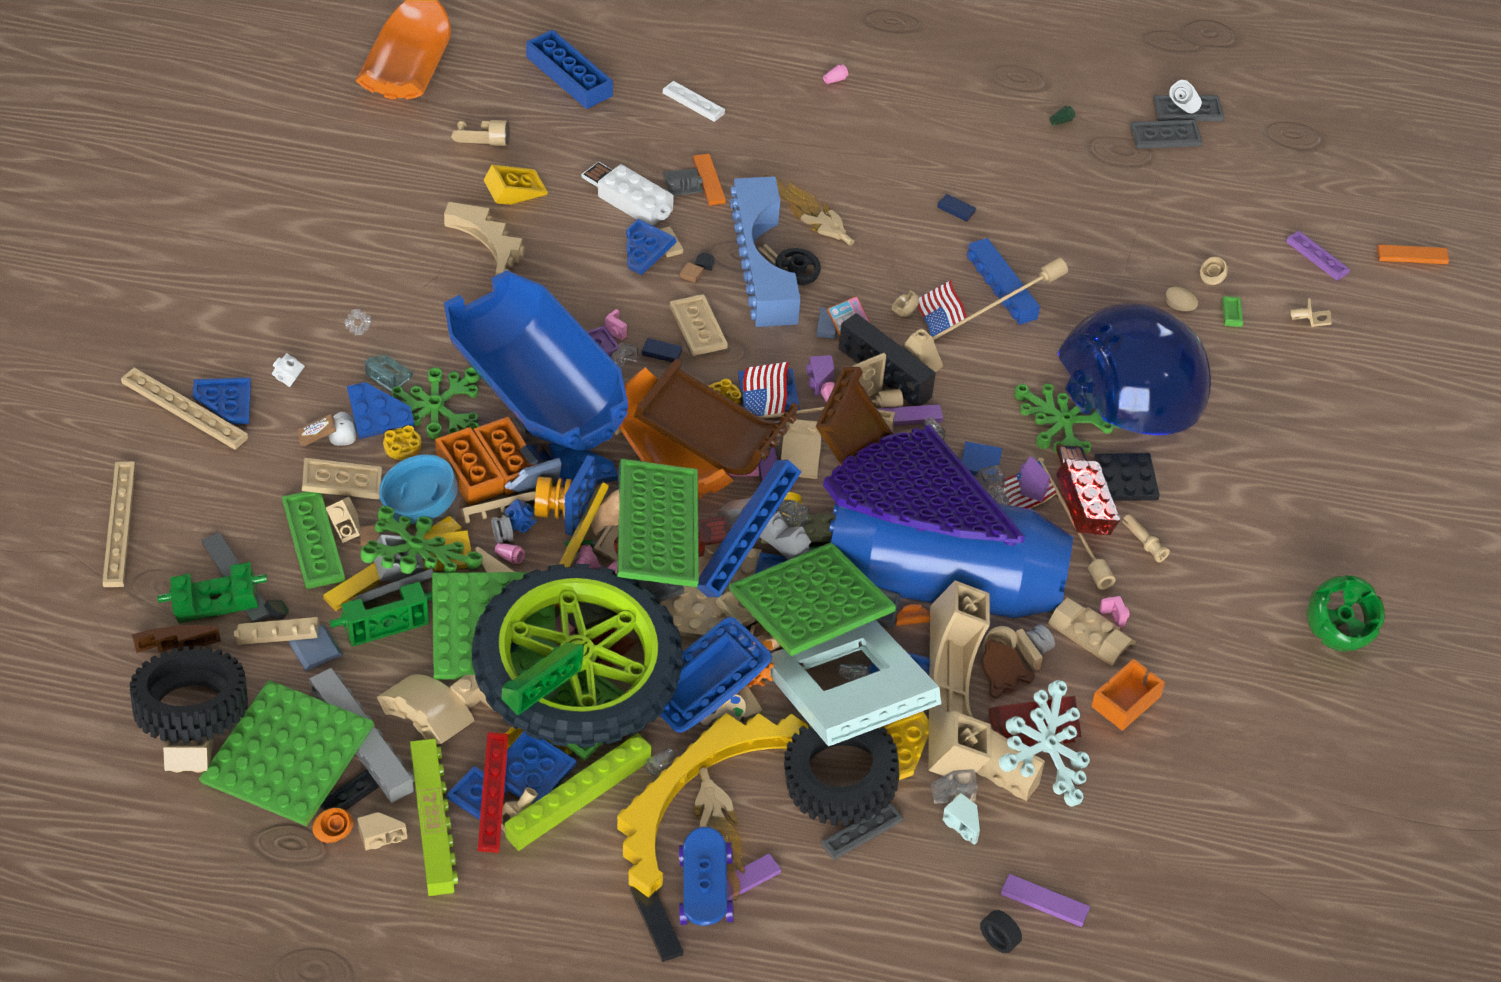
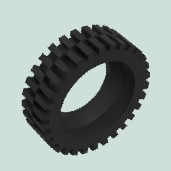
M189 646L183 647V651H178L177 648L171 649L172 653L170 654L166 651L161 652L160 658L155 655L150 658L151 663L148 661L143 662L142 668L138 667L135 670L136 674L132 675L130 696L134 720L137 722V726L143 729L145 734L150 732L151 737L155 739L160 735L161 741L166 742L168 738H171V743H178L179 739H183V743H189L190 739H195V742H201V737L206 736L207 740L213 738L214 733L220 736L224 734V728L229 731L233 728V723L238 724L240 722V717H244L245 710L248 707L246 677L241 663L238 664V660L235 657L231 659V654L225 653L223 655L222 650L219 649L212 652L211 647L201 650V646H195L194 650H189ZM187 686H203L219 694L211 700L190 706H174L160 702L168 693Z
M808 723V729L804 726L800 727L799 735L794 733L792 742H789L787 745V751L784 754V769L789 796L791 799L793 798V803L796 807L800 806V811L803 814L809 811V818L813 820L819 816L820 823L825 824L827 819H830L831 825L837 826V821L840 820L843 822V826H849L848 820L854 819V823L859 824L861 823L860 817L864 816L866 821L872 819L871 812H874L877 816L881 813V806L886 809L889 805V799L893 800L899 781L898 752L896 744L893 743L892 736L890 734L887 735V730L884 727L873 729L828 746ZM834 746H854L872 755L873 763L869 773L861 781L849 786L837 787L825 784L815 777L810 768V760L816 754Z

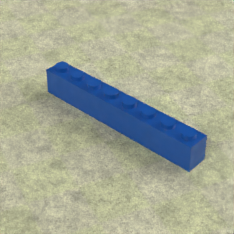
M775 461L699 576L696 588L706 597L721 596L801 474V471L791 461Z

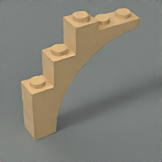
M448 202L444 212L445 226L466 232L488 247L497 264L496 276L506 270L510 271L509 268H512L514 263H519L520 258L525 253V246H522V238L508 236L509 232L506 231V223L492 221L490 208Z

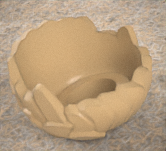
M911 290L908 295H901L893 303L892 310L900 317L910 316L918 306V295Z

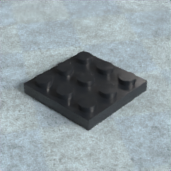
M1150 453L1094 455L1102 501L1159 500L1160 494Z

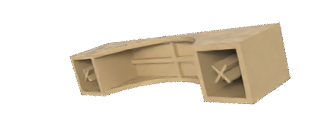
M955 580L930 606L929 677L940 688L941 704L929 708L928 771L965 783L991 759V724L975 719L969 705V683L973 663L982 638L990 625L989 593Z

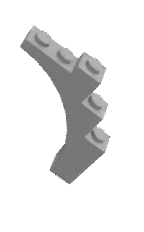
M751 498L729 501L717 511L720 519L724 520L726 528H732ZM779 511L774 513L759 536L776 548L788 560L811 551L808 546L811 541L803 527L788 528Z

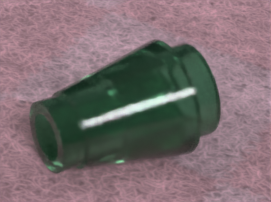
M1064 106L1049 117L1053 126L1070 122L1075 118V112L1071 106Z

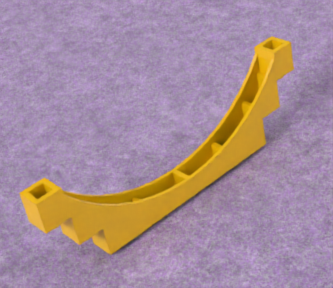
M727 713L721 718H717L711 728L703 731L699 739L687 747L686 752L681 756H677L668 769H664L654 782H650L647 785L645 791L640 796L637 795L626 809L624 808L619 812L617 816V829L628 836L623 842V857L634 864L628 872L629 885L638 889L648 898L663 885V873L658 870L655 855V842L659 825L673 798L689 781L700 773L699 770L701 768H709L718 762L742 753L765 749H787L788 743L792 742L794 733L799 735V728L804 726L808 729V725L792 714L786 719H781L778 725L759 713L753 719L750 718L745 725Z

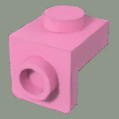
M615 309L606 316L605 327L613 337L623 341L627 337V324L619 320L620 311Z
M1121 596L1107 597L1101 600L1100 614L1112 613L1118 627H1125L1127 618H1129V609L1124 605Z

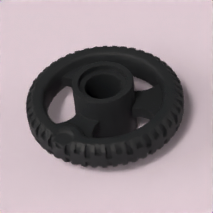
M789 248L782 251L777 256L775 262L776 267L784 270L783 267H788V272L795 273L798 285H807L814 282L821 270L818 258L813 253L801 248ZM807 265H813L814 272L807 276L805 274Z

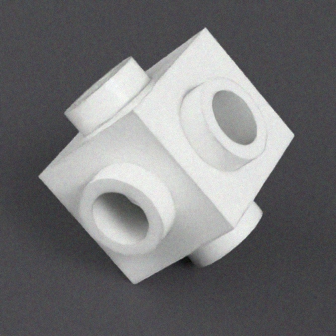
M286 353L283 358L278 357L273 364L275 369L272 375L290 387L305 366L298 362L296 358Z

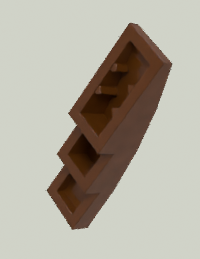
M211 625L171 626L132 634L136 653L157 647L159 653L179 647L180 651H183V647L189 646V650H193L195 646L203 647L221 641L218 626Z

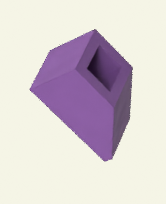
M831 355L810 357L809 364L806 365L807 376L810 375L809 387L813 389L814 396L820 394L823 384L833 382L834 364Z
M1030 456L1020 469L1022 474L1019 481V486L1021 487L1020 495L1042 502L1049 489L1050 476Z

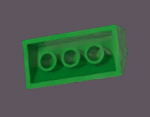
M568 642L562 646L555 647L548 656L537 660L534 666L523 670L513 681L509 680L502 687L501 699L519 716L582 670L584 647L581 644Z

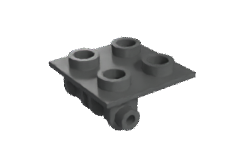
M697 168L663 172L668 192L674 196L703 192L701 185L703 180L702 177H699Z

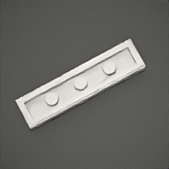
M672 81L663 88V94L714 122L725 114L724 108L675 81Z

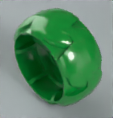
M1346 575L1332 577L1318 585L1309 598L1306 615L1310 630L1316 637L1322 639L1321 643L1336 651L1349 652L1361 649L1377 638L1385 620V609L1381 597L1376 595L1375 589L1370 583L1362 578ZM1343 591L1344 605L1333 610L1328 609L1329 595ZM1355 602L1362 609L1364 623L1354 618L1352 606ZM1347 623L1350 636L1341 633L1337 627Z

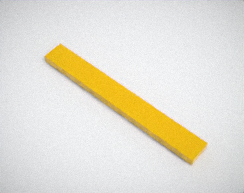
M448 516L432 526L431 530L425 535L462 531V527L451 516ZM371 564L323 595L324 600L337 611L342 608L341 604L351 601L350 599L363 594L383 582L379 580L376 564Z

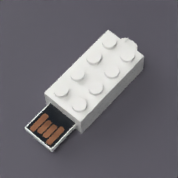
M598 161L582 173L583 179L598 187V197L636 220L640 219L654 226L660 220H665V218L669 217L673 211V194L622 164L612 170Z

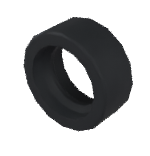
M993 910L980 922L982 935L999 952L1010 953L1022 941V933L1017 923L1003 911Z

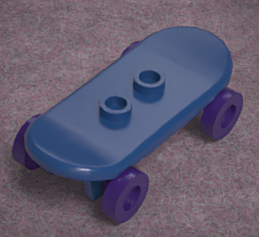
M705 826L696 828L686 837L684 845H679L680 866L683 867V903L679 904L680 924L688 925L689 920L693 924L700 926L713 925L719 922L725 914L727 922H734L733 900H728L727 864H733L732 842H726L723 835L714 828Z

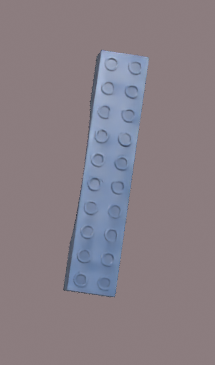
M776 177L734 179V186H731V196H733V199H730V208L734 209L732 211V219L736 221L734 229L735 233H738L739 257H743L741 259V268L745 270L743 277L744 282H747L746 294L750 295L748 296V305L752 307L750 310L751 320H754L755 327L797 325L799 321L800 294L795 273L782 270L768 262L754 245L762 234L778 226L780 197Z

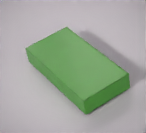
M1223 296L1224 326L1242 327L1241 298Z

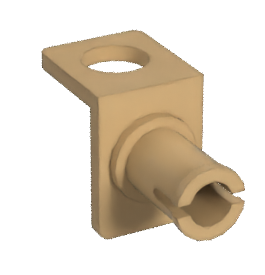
M1308 298L1307 308L1291 309L1292 320L1308 318L1311 327L1332 324L1330 310L1312 312L1311 298ZM1322 315L1327 317L1325 321L1317 320Z
M526 787L519 801L506 802L504 804L501 829L504 832L503 816L507 813L510 818H513L528 808L538 795L534 789Z

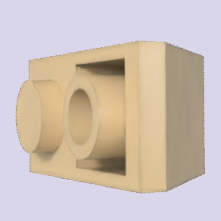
M349 496L326 507L343 543L361 535L358 513Z
M379 812L357 818L358 829L365 850L378 849L383 845L398 843L407 839L406 824Z

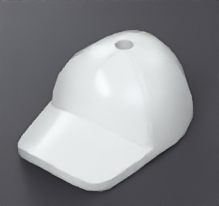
M1179 80L1171 86L1169 95L1177 106L1190 114L1195 113L1200 108L1202 101L1189 82Z
M345 412L335 414L333 417L335 419L336 432L328 435L330 442L337 446L354 443L357 437V430L353 418Z

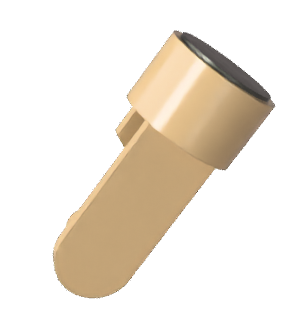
M507 120L482 121V131L465 130L467 124L464 121H459L457 123L458 130L453 131L451 136L454 141L460 143L507 146L510 138V126Z

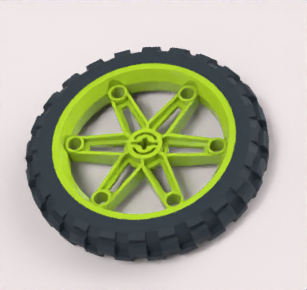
M575 563L574 567H565L563 564L548 566V570L545 571L537 569L524 574L522 579L513 580L503 587L502 592L490 600L486 605L484 613L480 615L475 627L472 643V666L475 672V679L480 691L484 693L487 703L494 712H499L503 716V720L513 728L524 730L525 735L537 740L544 738L552 741L551 744L566 747L567 744H578L579 747H594L595 743L600 742L609 744L622 740V737L630 734L631 736L644 729L645 725L650 721H654L664 711L667 703L671 701L680 680L683 664V650L678 627L674 625L673 617L667 607L659 603V598L648 588L640 587L639 582L635 579L617 577L613 569L602 566L600 569L589 568V564ZM578 602L598 605L618 615L586 631ZM559 604L562 632L524 623L528 617L538 610ZM573 613L579 635H569L568 614ZM612 628L616 629L614 633L598 645H594L591 641ZM634 629L642 643L644 665L608 649ZM532 636L560 644V646L566 642L581 644L584 647L582 670L580 672L586 670L588 694H582L578 676L575 674L570 678L577 707L556 704L542 698L518 716L501 699L504 684L518 677L511 660V643L514 642L515 644L522 645L545 657L554 648L531 639ZM596 658H600L605 661L616 664L620 667H623L624 670L622 671L596 663ZM594 675L632 684V687L618 698L605 704L597 705Z

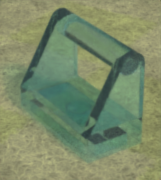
M386 354L370 357L365 361L366 375L391 392L393 387L401 386L413 376V372ZM386 363L399 373H392L382 365Z

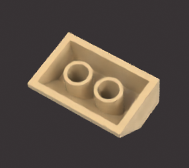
M991 729V759L977 773L990 779L997 786L1012 792L1014 796L1027 801L1040 784L1045 760L1033 755L1032 765L1035 768V773L1029 777H1024L1020 772L1024 760L1018 762L1014 770L1009 772L1003 771L999 766V758L1007 753L1015 755L1019 751L1010 749L1007 744L1008 739Z

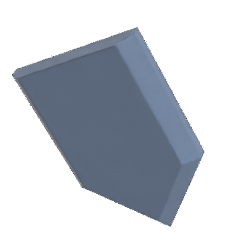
M556 458L524 468L518 473L519 477L513 482L509 481L505 488L520 494L536 491L539 476L552 477L553 485H556L561 471L560 459Z
M319 624L318 638L288 641L305 671L343 656V653L325 625Z

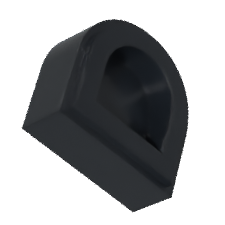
M701 253L697 256L695 265L704 268V270L712 271L714 257L709 253Z
M267 600L264 604L269 614L276 619H284L289 612L282 600Z

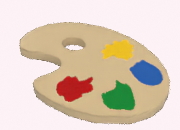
M736 694L719 707L716 713L710 714L700 722L706 726L712 720L721 718L725 713L740 721L746 711V702L740 695Z

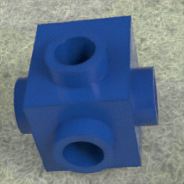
M516 499L504 511L505 515H508L512 530L514 531L517 530L525 533L537 522L534 515L535 511L531 505L519 499Z

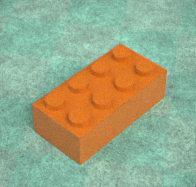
M509 417L474 428L475 435L504 478V492L506 496L515 493V491L505 488V485L509 481L513 482L518 478V473L524 468L537 465L530 464L520 452V449L526 445Z
M471 427L436 439V455L445 459L452 467L458 481V490L468 506L504 494V478Z

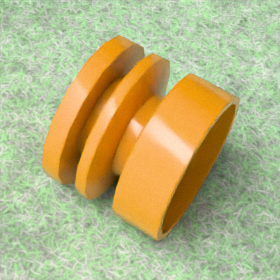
M538 477L535 493V517L548 518L551 509H553L556 519H559L561 510H563V519H565V494L572 483V479H566L565 487H563L562 478H559L557 485L553 486L552 477Z

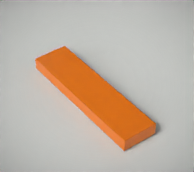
M710 154L694 155L693 162L699 177H702L703 183L701 185L708 205L724 204L726 198Z
M1398 245L1377 246L1379 261L1448 264L1449 262L1447 248Z

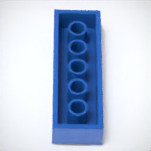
M553 29L526 42V57L584 108L588 109L613 96V80Z

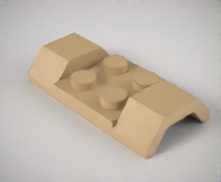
M1069 597L1055 609L1048 621L1050 626L1112 667L1116 664L1121 653L1129 645L1136 643L1134 639L1120 631V627L1091 608H1085Z

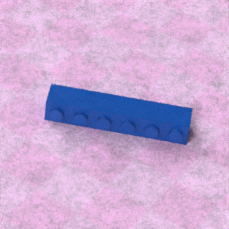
M988 238L969 243L968 260L974 264L977 272L983 276L986 284H989L999 299L1024 286ZM1027 289L1002 302V305L1007 308L1011 317L1019 325L1038 319L1040 306Z

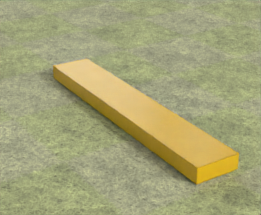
M604 482L595 489L559 564L570 567L609 488V485Z

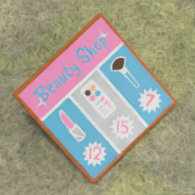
M857 296L826 309L839 336L841 323L856 313L870 323Z

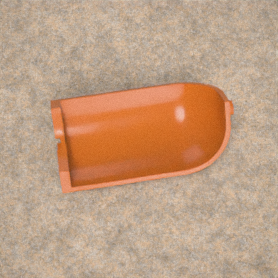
M438 0L403 1L384 23L355 81L372 93L374 91L389 99L406 98L408 100L423 95L451 36L450 21L442 4Z
M645 367L624 385L628 408L627 415L619 426L642 462L698 469V499H701L703 494L708 492L714 494L728 486L734 480L723 468L718 469L634 417L637 405L659 380Z

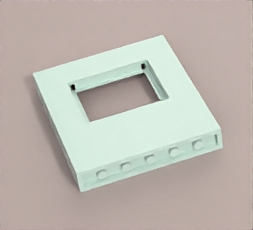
M876 620L793 656H790L785 649L771 653V662L774 663V667L770 669V676L773 677V681L828 746L941 704L939 686ZM862 650L880 670L827 691H823L806 671L809 668Z

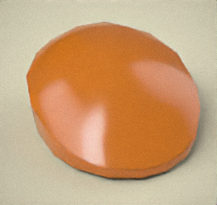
M331 808L318 815L312 829L315 837L321 842L334 843L345 838L351 832L354 821L352 815L347 810Z

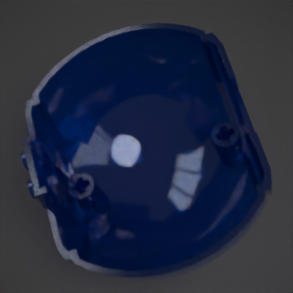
M1121 303L1102 308L1078 323L1068 334L1058 351L1060 361L1071 375L1065 389L1083 414L1090 413L1092 406H1094L1109 424L1113 423L1114 426L1149 435L1178 433L1193 426L1200 419L1207 405L1210 395L1211 374L1205 349L1197 335L1186 323L1162 308L1144 303Z

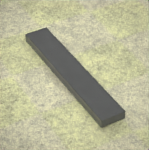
M220 532L202 539V545L223 577L231 576L230 565L240 563ZM258 591V608L244 610L252 623L261 622L272 617L266 610L265 602Z

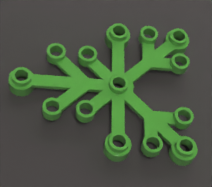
M473 367L465 370V378L461 381L459 373H449L450 389L440 396L439 383L443 379L440 368L428 370V380L431 382V396L422 391V388L419 386L411 388V396L404 392L400 386L392 388V396L396 399L401 398L404 400L401 402L410 406L411 412L417 408H423L417 413L412 414L415 426H419L422 422L421 419L431 412V423L426 427L427 436L430 439L436 440L442 435V427L438 423L439 412L450 420L448 434L459 431L457 425L462 429L471 427L473 432L474 428L480 427L476 413L454 414L444 406V402L454 394H467L469 397H476L478 395L477 386H467L469 383H477L480 379V375Z
M1019 384L1015 388L1014 397L1017 400L1025 401L1028 399L1039 406L1032 407L1028 403H1023L1020 408L1022 415L1036 414L1035 423L1038 425L1056 423L1047 432H1041L1037 436L1036 445L1041 449L1049 448L1052 437L1063 428L1066 438L1061 442H1056L1053 451L1056 454H1061L1060 448H1057L1059 446L1082 447L1083 453L1087 454L1091 450V443L1088 441L1081 442L1073 436L1072 426L1075 423H1092L1106 434L1111 433L1113 427L1121 428L1124 426L1126 418L1122 412L1116 411L1112 415H1103L1107 414L1109 410V404L1106 402H1100L1097 410L1090 416H1077L1083 409H1092L1095 406L1096 398L1092 393L1087 392L1082 395L1080 402L1070 411L1067 405L1069 396L1066 393L1058 394L1057 403L1060 405L1061 410L1059 411L1054 405L1052 395L1054 386L1052 384L1043 385L1042 393L1045 395L1046 402L1032 394L1025 384Z
M381 506L379 508V521L375 524V531L385 533L388 530L398 533L406 541V544L388 546L370 540L367 542V545L362 547L360 554L362 561L366 563H372L376 557L383 556L381 565L384 568H392L395 554L409 551L407 556L401 558L399 565L401 571L406 574H410L415 570L417 553L425 560V567L429 569L436 568L438 559L445 565L444 572L455 573L457 565L448 558L465 562L470 569H477L481 566L483 556L478 552H469L467 556L461 555L464 549V544L461 542L444 545L445 539L439 536L424 540V535L432 528L433 521L429 517L421 516L417 518V533L415 536H411L406 531V528L410 526L411 519L401 516L397 522L393 518L395 511L389 506Z

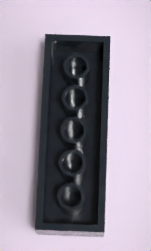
M856 313L841 323L838 349L842 353L849 356L857 364L885 353L886 362L883 384L891 389L900 388L903 398L913 406H921L932 398L935 371Z

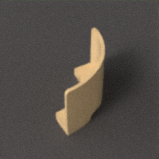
M410 675L377 696L385 715H395L403 719H411L414 722L413 726L421 733L424 739H436V745L442 744L474 722V718L467 706L448 686L426 675Z

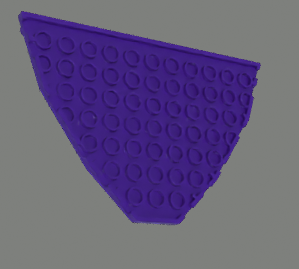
M926 425L923 430L914 428L911 433L899 432L881 438L880 443H872L858 451L856 456L851 455L847 457L841 466L838 465L832 471L830 477L827 476L824 479L823 486L837 505L872 517L914 527L917 531L928 530L966 539L1002 541L1010 546H1014L1016 543H1024L1025 535L931 425Z

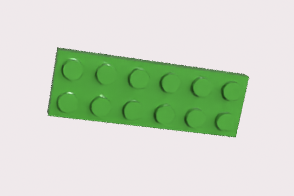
M307 491L283 496L282 503L305 588L310 589L345 581V575L322 494Z

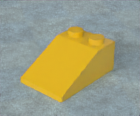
M491 165L484 178L488 190L494 201L498 204L512 205L541 197L548 193L535 169Z

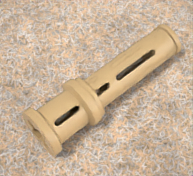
M1131 514L1123 518L1122 523L1144 544V549L1147 552L1150 551L1157 562L1167 558L1170 550L1167 547H1163L1157 537L1150 535Z

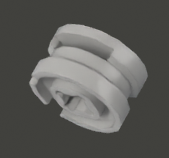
M502 515L501 518L492 517L491 524L496 543H503L506 540L507 542L513 541V531L508 515Z
M1038 624L1032 631L1026 632L1041 655L1054 648V637L1045 626Z

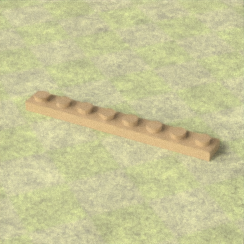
M135 367L121 378L122 384L235 450L248 439L246 432Z
M135 461L115 462L102 581L103 587H124L136 471Z

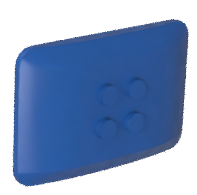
M734 617L723 619L683 651L682 670L676 692L671 701L664 707L660 717L675 732H685L721 707L751 682L771 662L772 655L770 651Z

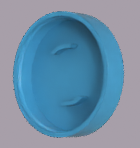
M417 455L399 462L387 472L380 484L379 497L383 506H389L394 509L393 518L396 521H399L401 516H406L411 519L410 524H416L418 517L425 516L434 519L451 506L457 496L458 481L452 467L445 459L435 455Z

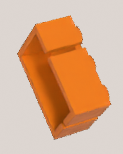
M1132 659L1109 679L1108 683L1106 682L1094 693L1091 707L1123 731L1161 697L1165 682L1150 672L1144 686L1148 669L1135 659Z

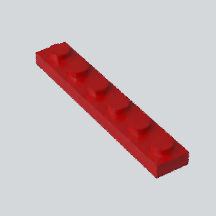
M487 732L477 848L479 852L499 853L509 734Z

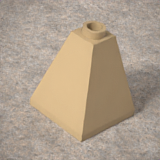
M919 329L913 333L903 348L933 371L937 372L943 368L932 336L924 329Z

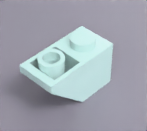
M960 793L944 808L942 820L948 827L959 832L965 840L975 845L978 842L980 833L977 805Z

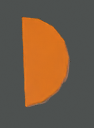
M920 604L906 605L896 616V626L930 622V610L928 611Z

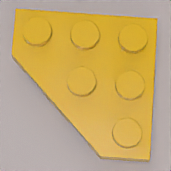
M923 711L881 726L887 730V735L890 734L893 738V743L896 744L899 780L914 775L928 740L929 720Z

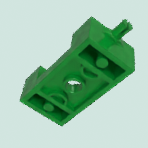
M250 562L230 565L231 576L195 583L190 573L170 577L171 588L169 593L158 594L157 599L159 603L171 601L172 610L177 622L183 623L258 608L256 584L268 582L266 574L255 576ZM214 595H221L216 600L211 599Z
M420 582L407 584L400 587V601H394L369 610H365L361 599L348 601L341 604V617L329 620L330 627L332 629L343 625L349 643L353 647L429 625L427 601L432 599V591L424 593Z

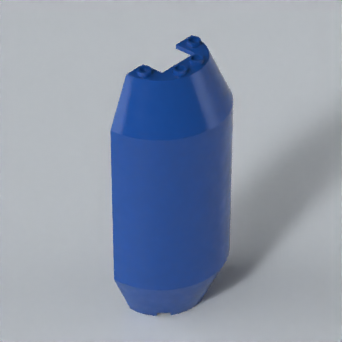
M506 270L491 278L493 291L467 305H464V299L460 295L444 302L452 344L533 436L574 450H591L612 438L613 433L619 428L626 417L628 408L621 368L545 286Z
M836 503L833 511L836 519L835 521L831 520L829 532H833L831 542L878 588L901 594L902 598L934 603L956 580L989 593L990 614L1008 618H1019L1055 611L1063 600L1073 545V536L1035 510L1001 503L997 504L1025 535L1024 543H1016V545L1010 546L1002 541L966 539L928 530L917 531L914 527L891 523L839 506Z

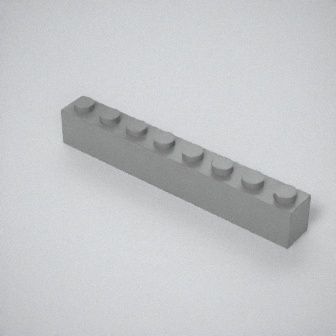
M332 668L309 678L311 692L316 699L372 720L368 714L365 715L361 703L354 700L351 689L344 686L340 674H335ZM373 727L359 747L356 755L392 803L414 792L413 782L415 780L412 773L405 770L401 758L394 755L391 744L383 740L384 737L380 729Z

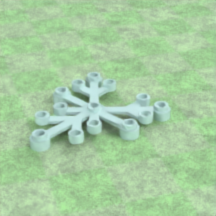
M1056 680L1048 686L1049 694L1053 697L1051 710L1046 703L1048 700L1046 691L1040 690L1034 693V700L1040 708L1032 710L1030 716L1036 723L1039 732L1025 725V721L1021 717L1015 716L1006 721V729L1010 734L1016 735L1021 732L1038 741V743L1029 747L1022 743L1019 736L1010 737L1007 740L1008 747L1019 751V753L1015 755L1007 753L999 758V766L1003 771L1009 772L1017 767L1018 762L1024 760L1020 772L1024 777H1029L1035 773V768L1032 765L1033 755L1040 751L1050 753L1057 768L1053 790L1058 795L1064 793L1066 804L1073 807L1080 804L1083 800L1082 791L1076 789L1073 782L1077 785L1086 782V774L1083 771L1075 772L1065 767L1059 753L1068 757L1073 768L1077 770L1087 767L1090 759L1087 753L1075 752L1059 743L1065 739L1069 740L1076 737L1077 731L1074 726L1065 727L1062 732L1055 735L1057 726L1068 721H1075L1080 717L1079 710L1074 707L1058 717L1061 698L1067 691V685L1063 681ZM1044 717H1045L1046 722H1047V724H1048L1047 728H1046V725H1045V723H1044V721H1043Z

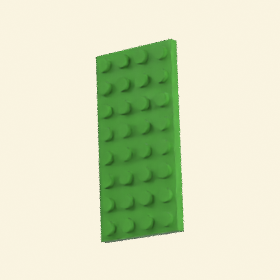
M621 459L619 471L617 577L690 587L698 586V469Z

